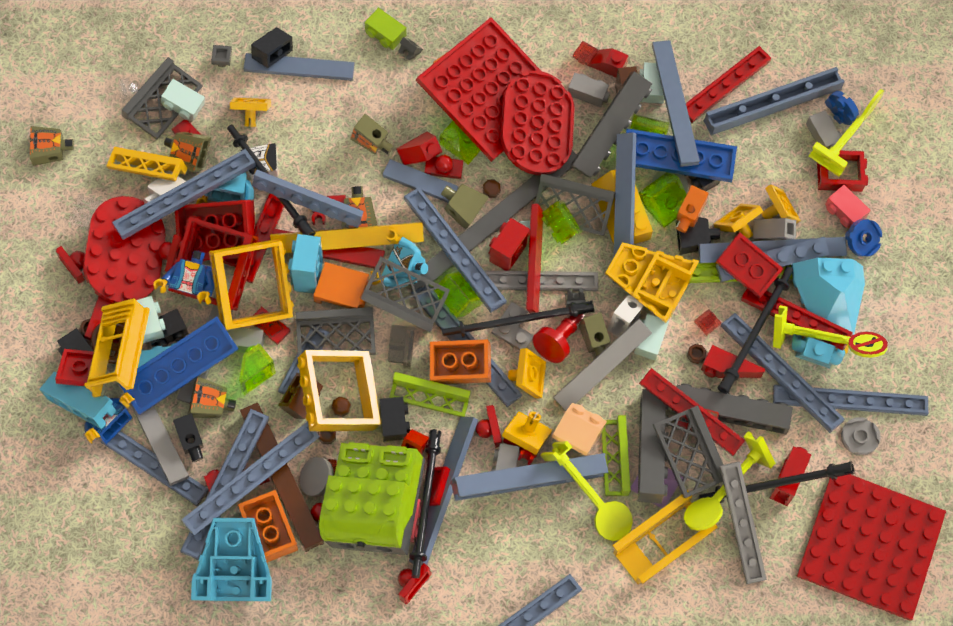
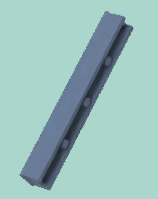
M835 67L706 113L703 121L710 135H714L842 90L845 81L840 78L838 68Z
M605 453L569 459L585 480L603 477V474L608 473ZM557 461L454 477L450 481V485L452 486L454 500L460 501L575 482V480Z

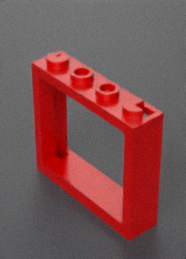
M189 217L187 226H184V237L179 243L180 251L178 257L174 260L173 266L181 259L190 261L200 226L243 238L242 245L257 243L259 237ZM255 250L239 254L228 292L230 310H238ZM168 288V291L197 299L196 295ZM210 297V304L217 305L216 298Z

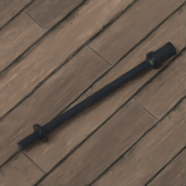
M233 124L229 125L227 130L234 138L233 146L235 148L241 147L242 150L246 149L255 161V168L269 174L246 143L248 136L246 134L240 135ZM277 197L294 219L293 226L298 228L303 235L315 236L316 233L308 224L306 216L299 215L290 201Z
M786 267L781 278L774 280L776 287L732 367L724 371V377L717 387L720 392L729 394L732 385L739 379L738 370L783 290L787 291L790 288L787 281L793 272L791 267Z
M592 300L577 304L571 302V305L565 308L464 325L462 321H459L460 326L442 329V335L444 337L461 334L462 338H465L466 332L568 314L578 317L579 314L593 313L594 304Z
M437 429L429 431L428 445L425 447L428 461L415 552L409 554V558L413 561L411 575L413 578L420 577L421 563L427 560L426 554L423 553L435 461L436 456L441 453V447L439 446L442 432L439 430L438 434H436Z
M852 461L837 465L832 463L823 470L745 486L747 493L825 477L836 480L840 476L855 474V468ZM716 486L714 492L700 494L699 499L713 497L721 486ZM726 495L723 497L720 503H724V498L726 497Z

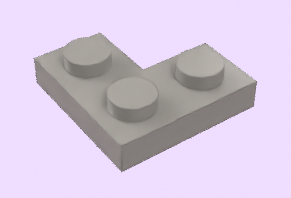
M511 302L500 319L525 315L528 311ZM521 323L495 327L491 334L518 350L528 348L534 336L520 328L519 325Z

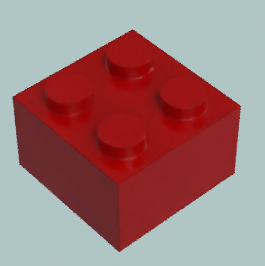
M512 218L507 223L504 222L499 230L500 234L498 237H493L489 244V262L504 271L511 270L529 242L530 229Z

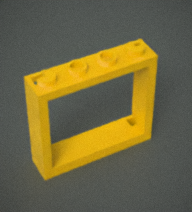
M275 239L209 251L219 319L226 330L293 317L294 304L290 300L292 289L290 282L287 280L289 269L284 260L286 249H284L282 241ZM272 247L281 310L232 320L222 256Z
M305 350L297 357V367L300 371V386L303 389V404L306 407V421H308L309 431H373L382 424L369 351ZM313 361L354 362L364 419H322Z

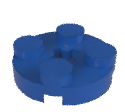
M841 91L833 92L825 100L826 106L834 114L833 118L839 124L851 125L859 115L856 104L850 97L846 99L842 96L845 93Z
M859 219L845 233L850 250L857 256H872L881 246L879 242L880 237H882V230L878 223L873 220ZM864 234H867L866 242L862 239Z

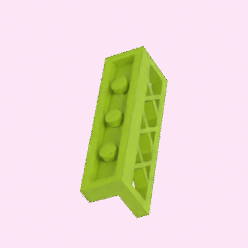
M398 372L394 373L393 386L389 398L399 397L394 394L396 387L400 386L404 387L408 392L407 395L403 396L404 403L458 417H465L471 391ZM419 391L424 392L427 399L421 402L416 401L413 394ZM440 396L443 397L446 403L440 407L435 406L431 399ZM455 401L463 402L462 412L453 410L450 404Z
M618 415L617 420H606L605 424L617 425V432L611 437L604 427L601 433L602 452L606 455L607 467L612 460L619 465V470L615 474L610 470L604 474L605 496H629L631 491L626 415ZM611 441L618 446V451L614 455L607 451V445ZM615 479L620 484L621 491H609V483Z

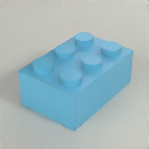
M297 234L296 241L293 240L292 243L293 258L289 259L288 266L291 285H294V291L314 294L323 263L321 237Z

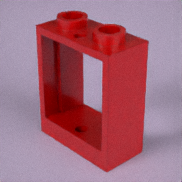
M840 150L838 155L845 161H857L858 180L829 179L828 169L817 162L818 190L837 191L845 185L850 191L862 192L864 187L868 185V175H865L867 158H864V151Z
M793 446L786 457L778 479L803 474L812 454L802 447L796 448ZM800 483L773 488L769 499L788 507Z

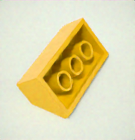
M616 169L609 171L591 183V186L615 192ZM635 185L634 244L651 240L653 230ZM615 199L613 200L610 216L607 223V229L609 231L613 245ZM602 200L598 202L601 213L607 210L608 202Z

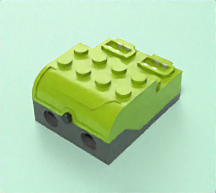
M353 442L341 443L335 475H328L319 521L321 538L330 547L337 549L408 555L425 459L417 449L404 446H375Z

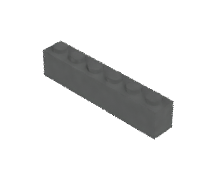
M635 71L630 73L572 161V167L587 177L598 174L601 169L600 163L602 160H607L611 154L609 149L613 144H617V134H620L623 128L625 130L628 128L632 121L630 117L633 113L636 114L642 106L640 102L651 93L652 89L650 87L652 83Z
M677 384L676 386L704 409L718 412V420L721 422L781 434H787L790 429L793 407H789L785 403L774 404L769 403L765 399L754 400L749 399L746 395L734 396L730 395V393L714 392L705 387L700 389L694 388L689 384Z
M642 389L640 397L638 502L662 504L663 496L667 497L668 485L664 484V479H667L668 467H665L667 458L653 424L669 418V415H665V410H668L669 407L646 389ZM663 424L659 426L662 434L669 436V433L665 432V427H668V425Z

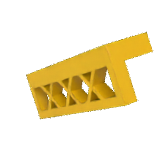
M119 147L113 148L106 165L108 169L176 181L179 174L185 175L188 169L183 160L179 158ZM115 160H117L118 162H122L120 164H114ZM169 170H170V171L173 172V173H172V175H171V174H166L164 171H169Z

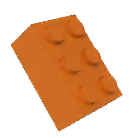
M489 340L430 342V381L441 384L491 382V344Z
M276 490L238 504L242 518L255 519L266 562L298 551L297 543Z

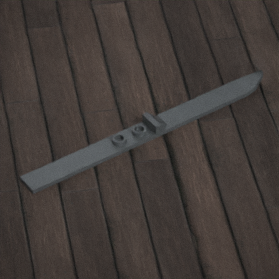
M572 150L567 162L559 170L548 175L558 178L562 177L572 168L571 163L577 154ZM533 175L458 236L469 252L492 233L498 232L504 222H507L537 197L541 175ZM441 250L426 263L428 265V272L420 274V276L434 282L454 264L444 251ZM421 280L413 284L415 290L426 286L425 282Z

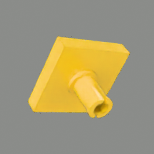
M234 97L230 101V109L245 110V127H256V111H267L271 107V99Z
M772 184L765 188L773 205L761 213L764 219H772L779 214L781 218L796 220V224L801 221L783 189Z
M741 203L713 223L715 228H719L720 231L734 233L739 231L749 239L753 236V232L747 223L761 214L763 210L760 205Z
M522 348L519 354L518 369L509 370L508 378L511 381H516V386L532 397L542 398L546 361L529 349Z
M532 411L528 416L518 412L504 430L502 437L537 455L553 430L539 422L541 419L540 414H537L536 418H534L536 412Z

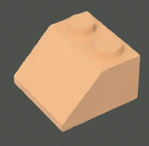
M572 403L565 412L552 438L559 442L568 441L572 449L587 456L599 439L607 421L602 419L601 416L585 410L583 406Z

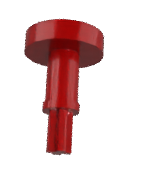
M579 314L578 317L570 315L569 318H564L556 329L550 327L540 328L532 339L537 352L552 363H561L570 353L567 339L577 330V325L585 315Z

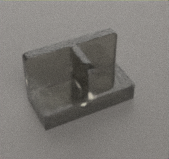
M391 326L388 362L402 363L403 368L411 369L415 327Z

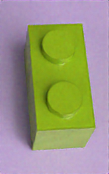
M379 7L365 21L366 34L371 38L375 37L385 48L389 47L394 50L402 38L407 36V27Z

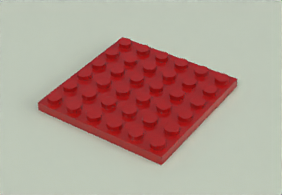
M490 17L420 74L415 81L492 162L504 152L500 132L503 95L506 87L515 77L523 72L541 70L495 20Z
M851 474L840 476L836 480L829 478L796 577L912 621L946 510Z

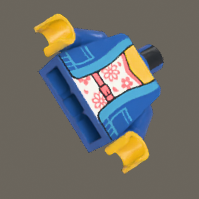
M194 250L191 261L181 259L161 279L154 281V290L162 286L160 292L165 293L166 285H169L168 288L196 295L200 304L203 299H205L206 304H210V296H212L215 287L212 268L202 264L205 253Z
M124 393L120 398H110L113 401L112 405L116 412L112 417L105 414L103 419L106 425L102 429L87 421L85 422L84 436L91 444L97 437L104 444H107L132 419L126 408H129L130 402L135 399L129 393Z

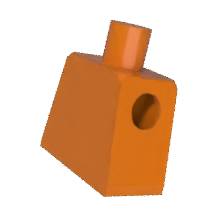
M691 185L678 211L677 220L679 222L676 226L678 231L686 233L689 226H695L707 203L708 192Z

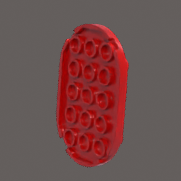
M527 71L515 77L506 87L502 103L500 132L502 148L508 159L517 168L533 175H548L559 170L569 159L573 147L574 102L572 96L561 85L562 82L559 79L542 71Z
M118 196L108 199L95 210L89 223L83 259V272L87 283L95 290V294L113 304L130 299L139 300L149 296L154 290V281L160 279L163 259L159 255V247L165 243L166 237L162 219L124 240L113 226V221L144 205L143 200L129 196Z

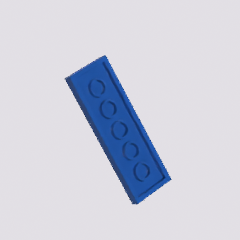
M626 129V133H636V167L732 183L737 146L695 140L700 160L699 165L680 167L673 136Z
M216 316L137 368L133 389L126 390L121 385L120 387L124 393H129L135 399L131 404L137 413L141 415L238 351L239 348Z

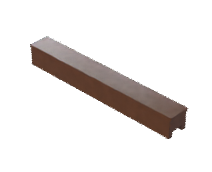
M258 402L240 410L243 421H245L250 409L263 414ZM268 422L256 444L260 457L278 445ZM286 463L272 474L270 478L305 552H308L312 548L323 545L324 540L321 538L319 529Z

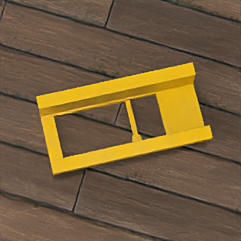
M135 299L102 306L101 311L103 314L87 383L84 384L92 392L94 398L101 396L102 387L105 383L117 381L126 390L134 388L150 311L148 307L144 308ZM125 322L123 333L114 335L116 324ZM122 337L115 372L106 374L113 339Z
M681 494L612 545L615 549L613 554L638 585L648 581L718 528L715 524L706 530H700L671 553L667 554L651 531L685 507L687 509L692 504V495L683 498ZM647 534L665 555L663 559L652 565L636 544Z

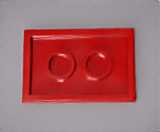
M740 232L715 261V263L758 298L762 297L784 269Z

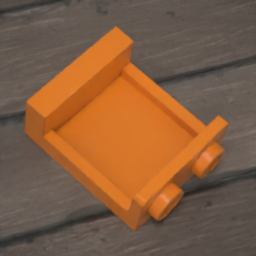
M325 262L313 295L314 302L322 304V301L349 309L364 308L366 301L361 300L360 296L369 281V274Z

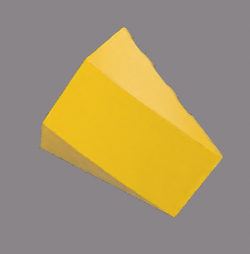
M622 242L605 275L666 323L673 315L687 289L699 260L683 259L682 256L666 255L661 251L653 252L644 247Z

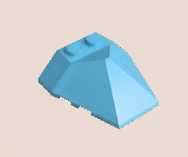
M814 258L792 263L793 284L798 289L801 303L805 305L806 310L853 332L854 335L865 286L863 266L854 259Z
M213 518L205 541V548L202 555H200V562L196 573L192 577L191 600L271 601L272 579L255 519Z

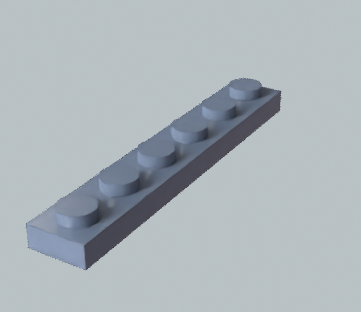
M256 170L252 186L258 190L304 206L314 212L327 215L350 226L358 228L364 212L362 210L260 170Z
M825 237L764 251L781 267L830 255ZM715 264L720 283L735 279L718 264Z

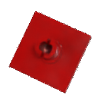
M64 349L55 378L56 384L84 386L88 380L94 352Z

